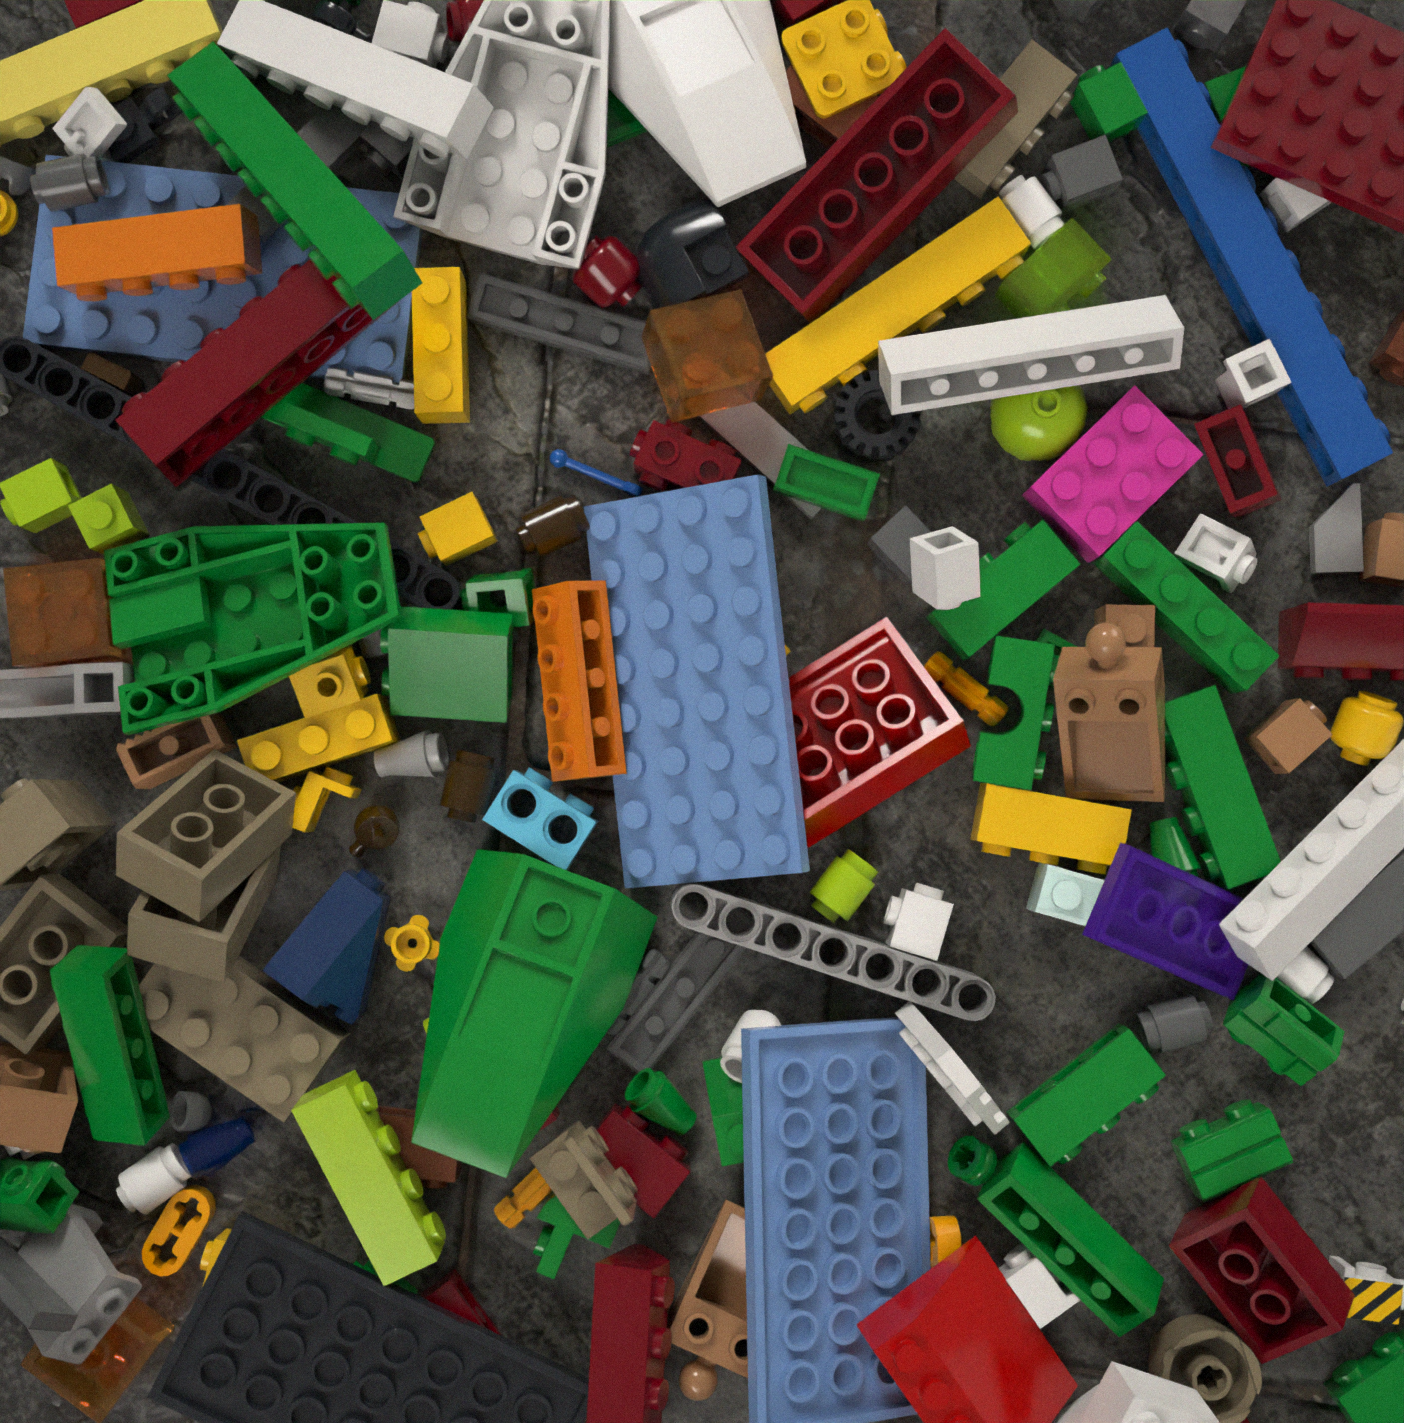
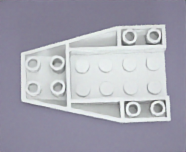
M611 0L483 1L445 73L473 83L494 108L467 160L449 152L445 158L437 156L419 144V140L414 138L393 216L395 219L450 240L537 264L580 269L606 175Z
M770 0L610 1L608 88L717 207L806 168L805 154Z

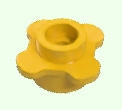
M414 915L408 924L400 928L391 927L385 933L384 941L388 946H391L392 953L397 958L396 965L402 971L408 972L413 970L416 963L426 958L432 960L438 957L440 943L432 938L428 930L429 920L423 915ZM412 938L417 941L415 948L408 945V941Z

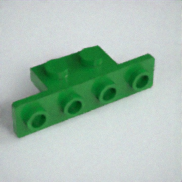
M304 383L298 385L260 417L286 428L285 436L298 443L312 447L315 441L332 448L329 454L343 462L357 466L358 461L361 460L413 483H418L421 480L436 445L435 440L427 435L342 399L328 395Z

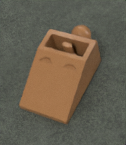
M1112 623L1097 624L1090 629L1086 636V647H1062L1053 678L1066 798L1164 802L1165 683L1162 647H1126V637L1118 626Z
M726 1199L680 1289L667 1319V1328L672 1333V1344L698 1355L696 1360L685 1364L679 1374V1387L682 1393L694 1401L708 1399L715 1392L718 1384V1376L714 1368L716 1364L748 1378V1354L741 1357L736 1355L734 1351L735 1345L739 1340L747 1339L745 1208ZM696 1318H702L707 1322V1330L700 1336H694L689 1332V1325Z

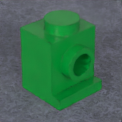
M524 568L521 571L474 575L465 583L466 588L462 589L461 602L463 611L513 614V627L529 626L534 621L532 589H535L532 568ZM494 590L505 591L506 603H500L495 599Z

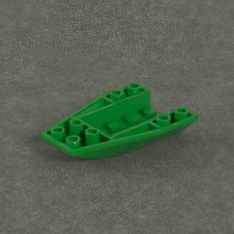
M385 523L193 526L103 550L108 595L112 598L200 576L207 582L211 617L210 627L131 647L135 682L118 686L122 731L126 735L219 713L402 618L389 531Z
M477 849L440 938L411 1143L506 1179L623 1010L657 916L615 888L530 856Z

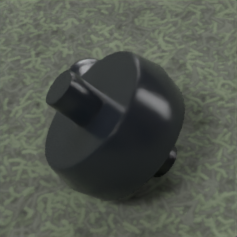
M321 0L315 6L312 14L313 21L366 42L370 38V34L357 27L356 19L347 12L350 6L347 1L338 0L337 4H334L327 0Z

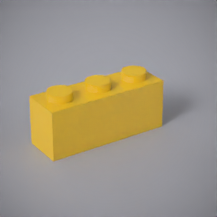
M460 267L414 268L423 282L412 291L414 413L422 424L470 423L468 320L466 318L467 282Z
M374 694L362 698L360 701L237 740L245 766L277 783L401 741L393 715H390L387 697L380 694Z
M980 783L970 840L983 842L981 852L1010 857L1012 848L1030 851L1029 861L1058 866L1059 856L1077 859L1078 870L1106 874L1107 865L1111 866L1120 842L1126 844L1132 810L995 784Z

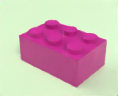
M1133 386L1021 496L1089 563L1110 547L1204 454L1136 386Z

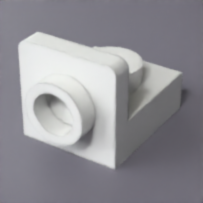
M85 87L52 129L65 143L64 149L69 156L84 153L87 157L98 156L101 162H113L114 159L108 148L128 124L98 88Z
M1201 513L1174 553L1179 561L1218 580L1222 589L1229 593L1235 590L1238 583H1246L1257 565L1256 551L1251 538Z

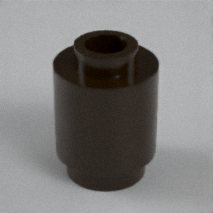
M573 494L564 499L560 495L519 515L522 525L515 528L527 554L536 550L538 556L543 558L581 539V533L589 530L590 525L580 503Z
M457 750L455 761H449L440 800V806L449 808L447 817L475 823L477 814H486L497 773L496 770H492L495 758Z

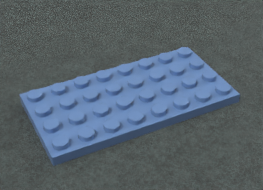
M46 155L45 161L63 158V156ZM104 161L102 164L108 179L109 194L100 196L98 202L51 212L45 203L39 205L23 338L42 348L167 362L187 361L201 349L200 344L208 334L218 328L225 330L240 317L239 312L248 301L256 296L265 297L278 286V279L288 268L296 264L301 266L310 259L308 254L313 250L309 247L302 252L284 229V226L288 224L286 220L265 243L260 241L263 274L248 275L244 283L226 285L219 284L216 280L199 281L200 287L192 290H174L169 288V285L153 287V293L149 295L130 296L123 294V291L107 293V299L101 301L78 300L75 294L57 286L52 227L225 206L245 186L237 175ZM347 188L403 249L412 266L419 268L423 229L393 217L399 193ZM412 292L402 298L309 377L325 379L327 369L333 366L348 369L347 374L354 375V371H361L393 377V382L399 383L400 379H405L412 327Z
M753 475L585 506L584 513L590 525V529L586 533L592 581L606 580L627 773L613 775L625 888L810 871L766 476Z
M898 1017L741 1028L749 1423H869L917 1414L856 1326L857 1323L931 1269L926 1066L899 1034L906 1026Z

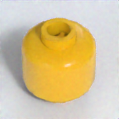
M1359 691L1357 697L1352 696L1343 699L1330 731L1333 734L1330 737L1331 740L1342 748L1340 756L1348 761L1368 766L1371 759H1384L1394 749L1404 722L1402 715L1395 710L1397 703L1366 691Z

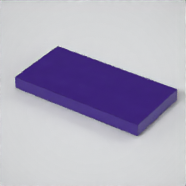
M1120 842L1082 935L1231 1000L1235 999L1248 967L1246 962L1237 957L1219 926L1244 900L1243 898L1137 848Z

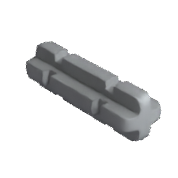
M333 366L327 369L324 391L328 395L344 397L345 393L351 394V399L383 405H389L390 401L397 402L396 407L414 409V381L400 379L399 383L393 382V377L361 371H354V375L347 374L348 369Z

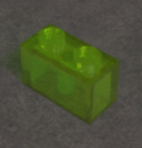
M1071 218L1001 283L995 296L1017 319L1068 311L1071 309L1067 304L1079 293L1087 299L1106 281L1107 278L1102 272L1112 259Z

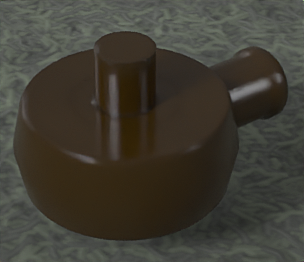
M374 805L359 812L354 823V834L357 840L349 846V851L353 856L360 858L367 849H383L396 841L399 835L400 823L393 810L385 806Z

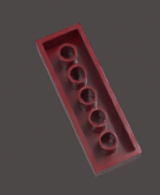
M944 28L735 248L809 323H812L833 304L1019 112L1016 95L954 35Z
M310 259L302 266L300 264L293 265L280 276L277 282L278 286L265 297L256 296L248 301L240 310V317L225 330L218 328L208 334L200 344L201 349L187 361L179 360L168 367L161 376L162 382L147 394L145 392L138 393L128 400L122 408L123 414L116 419V422L155 466L177 487L388 310L373 320L360 304L353 309L346 304L332 284L337 280L334 275L326 280Z

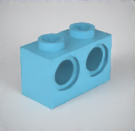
M530 767L525 774L518 770H513L482 820L556 867L568 870L599 822L590 816L594 807L571 793L566 800L549 790L554 782ZM522 789L530 791L536 799L534 812L526 818L517 816L511 808L512 796ZM560 815L571 817L577 824V835L570 843H561L552 835V823Z

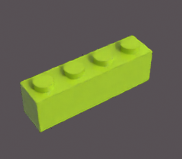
M353 1070L303 1094L291 1111L383 1286L437 1262L445 1244L446 1232L436 1212L430 1213L421 1197L423 1196V1187L417 1173L412 1168L407 1170L399 1154L401 1146L397 1134L390 1125L384 1126L376 1110L378 1108V1101L374 1090L367 1081L361 1082L356 1070Z

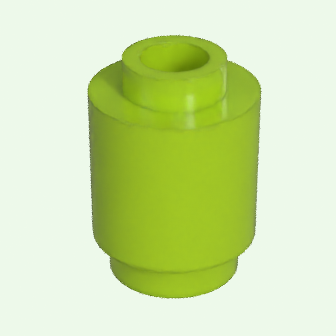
M847 849L841 858L836 855L809 891L816 898L811 906L833 923L836 922L839 916L848 922L875 886L872 880L878 874V871L854 852Z

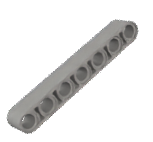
M699 882L683 883L675 889L671 896L670 905L674 918L679 924L688 929L965 1020H982L992 1012L995 1006L996 997L994 989L987 981L972 972L892 948L887 944ZM690 892H699L704 895L707 902L705 911L695 918L686 917L679 910L680 900L685 894ZM738 907L746 908L752 914L751 926L741 933L732 932L726 926L727 915L731 910ZM782 923H792L796 925L798 930L796 942L787 948H780L774 945L772 939L775 928ZM830 938L840 939L844 946L841 958L833 963L823 962L819 956V949L822 943ZM874 954H886L889 959V969L886 974L878 978L869 977L866 973L868 959ZM931 969L935 976L934 985L927 992L916 993L912 986L914 975L919 970ZM969 984H977L980 990L978 1002L973 1007L962 1008L958 1000L961 989Z

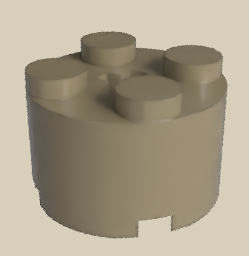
M1190 1314L1172 1320L1151 1337L1148 1358L1149 1374L1196 1389L1220 1423H1240L1251 1412L1249 1408L1256 1394L1259 1396L1261 1390V1370L1252 1350L1229 1326L1211 1315ZM1204 1368L1205 1376L1198 1378L1201 1374V1369Z

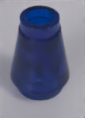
M242 1116L236 1120L233 1119L187 1134L188 1140L179 1144L178 1148L187 1169L196 1180L204 1175L208 1178L213 1176L247 1149L249 1145L255 1143L256 1137L247 1119Z

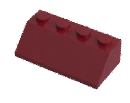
M1308 602L1280 611L1278 625V654L1280 656L1278 657V669H1294V678H1324V670L1342 671V679L1371 680L1372 672H1390V681H1404V605Z
M634 1243L595 1263L586 1423L662 1422V1411L667 1404L669 1396V1383L664 1379L665 1359L669 1355L672 1343V1333L667 1328V1312L673 1301L675 1285L673 1278L669 1277L670 1260L643 1244Z

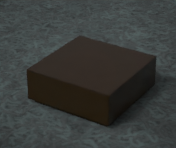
M88 353L81 366V369L132 397L141 393L145 386L143 380L132 372L94 353Z

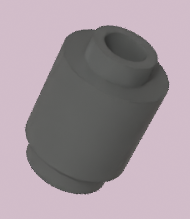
M82 153L36 164V174L30 176L31 188L36 201L39 204L45 203L51 212L96 203L99 201L100 196L109 194L107 175L98 156L87 157Z
M1192 994L1148 1005L1145 1007V1012L1135 1014L1138 1034L1147 1052L1158 1050L1159 1053H1165L1207 1040V1030L1213 1028L1212 1018L1204 1001L1197 1002Z

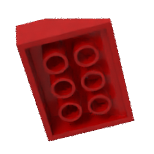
M888 617L880 620L788 678L807 849L971 747L964 721Z
M976 1236L856 1324L876 1356L924 1423H1052L1078 1387Z

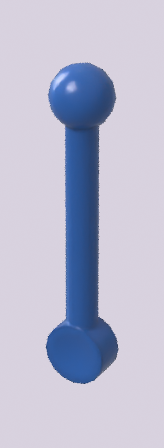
M556 449L550 454L549 460L554 467L561 468L566 466L618 488L634 497L641 496L643 488L634 483L623 481L569 458L564 450Z

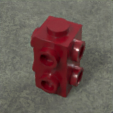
M667 419L665 424L653 420L648 432L640 429L629 453L630 456L635 458L633 463L634 471L641 474L639 482L659 492H665L667 487L677 490L736 479L742 460L734 457L736 450L729 445L714 439H710L709 443L705 444L691 437L693 431L690 428L670 419Z

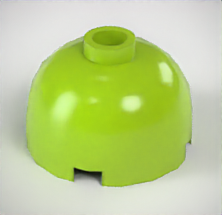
M1080 385L991 399L990 417L993 436L1006 452L1020 460L1042 461L1055 459L1076 443L1085 427L1088 406L1084 391Z

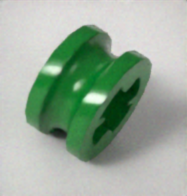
M974 1136L960 1138L954 1143L948 1156L950 1173L972 1186L982 1185L989 1180L997 1164L995 1150Z

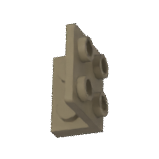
M578 1120L531 1154L529 1159L585 1237L589 1239L617 1218L624 1227L633 1221L637 1202L634 1194L638 1192V1188L622 1166L615 1170L604 1154L609 1149L599 1132L593 1126L585 1129L580 1120Z

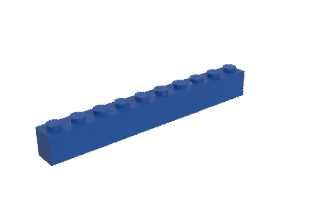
M1167 27L1116 53L1108 68L1121 62L1148 113L1137 130L1252 347L1270 339L1291 380V383L1278 391L1277 394L1326 487L1392 454L1393 451L1389 445L1391 442L1389 431L1380 419H1375L1367 404V390L1358 377L1352 376L1344 361L1346 354L1341 341L1336 335L1330 334L1322 319L1323 309L1319 299L1314 293L1307 291L1299 276L1301 269L1296 256L1292 251L1284 248L1277 234L1278 224L1275 216L1268 208H1263L1255 193L1256 184L1252 173L1246 166H1241L1238 160L1210 148L1220 124L1210 108L1211 98L1208 90L1202 82H1196L1188 67L1189 58L1184 45L1179 40L1173 39Z

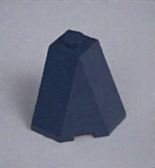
M364 868L359 873L353 869L344 871L267 963L263 971L301 1000L315 1007H318L319 1004L324 1007H329L330 1004L339 1007L334 1014L347 1023L354 1024L360 1020L367 1010L391 897L382 891L385 883Z

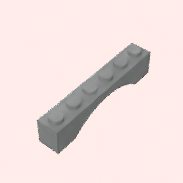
M115 662L0 670V719L121 715L118 686L135 682L133 665Z

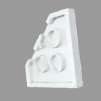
M907 1002L895 1012L906 1026L899 1032L901 1037L974 1126L983 1121L995 1135L1010 1123L981 1083L912 1002Z

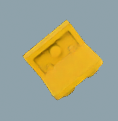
M847 0L786 28L782 33L781 42L816 115L823 119L878 94L881 95L907 68L902 55L898 51H894L888 39L887 26L881 12L878 9L874 10L870 0Z

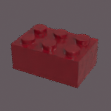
M1261 1176L1184 1214L1169 1247L1246 1345L1252 1350L1261 1364L1343 1330L1355 1294Z

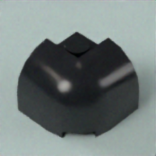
M705 194L662 216L646 230L637 247V261L640 267L638 279L642 285V291L664 331L706 309V299L749 277V271L726 231L724 219L711 199Z

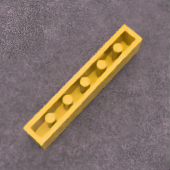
M998 196L761 356L758 362V370L789 415L800 408L804 413H807L828 398L825 391L840 381L845 387L846 384L849 385L853 381L854 377L859 374L863 375L867 371L864 364L878 356V341L905 337L918 328L922 333L931 330L946 318L943 311L958 301L962 307L971 303L986 290L983 286L985 282L996 275L1001 280H1004L1019 270L1025 264L1022 257H1024L1031 242Z

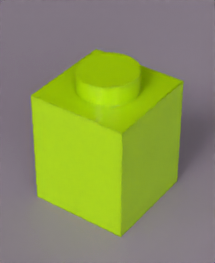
M52 458L0 483V488L5 496L0 502L6 517L14 526L18 525L33 533H38L72 516L68 505L82 499L67 466Z
M112 483L68 505L89 549L103 555V550L133 543L150 535L129 492Z

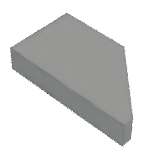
M1353 483L1347 486L1331 506L1310 525L1311 575L1364 572L1360 483Z

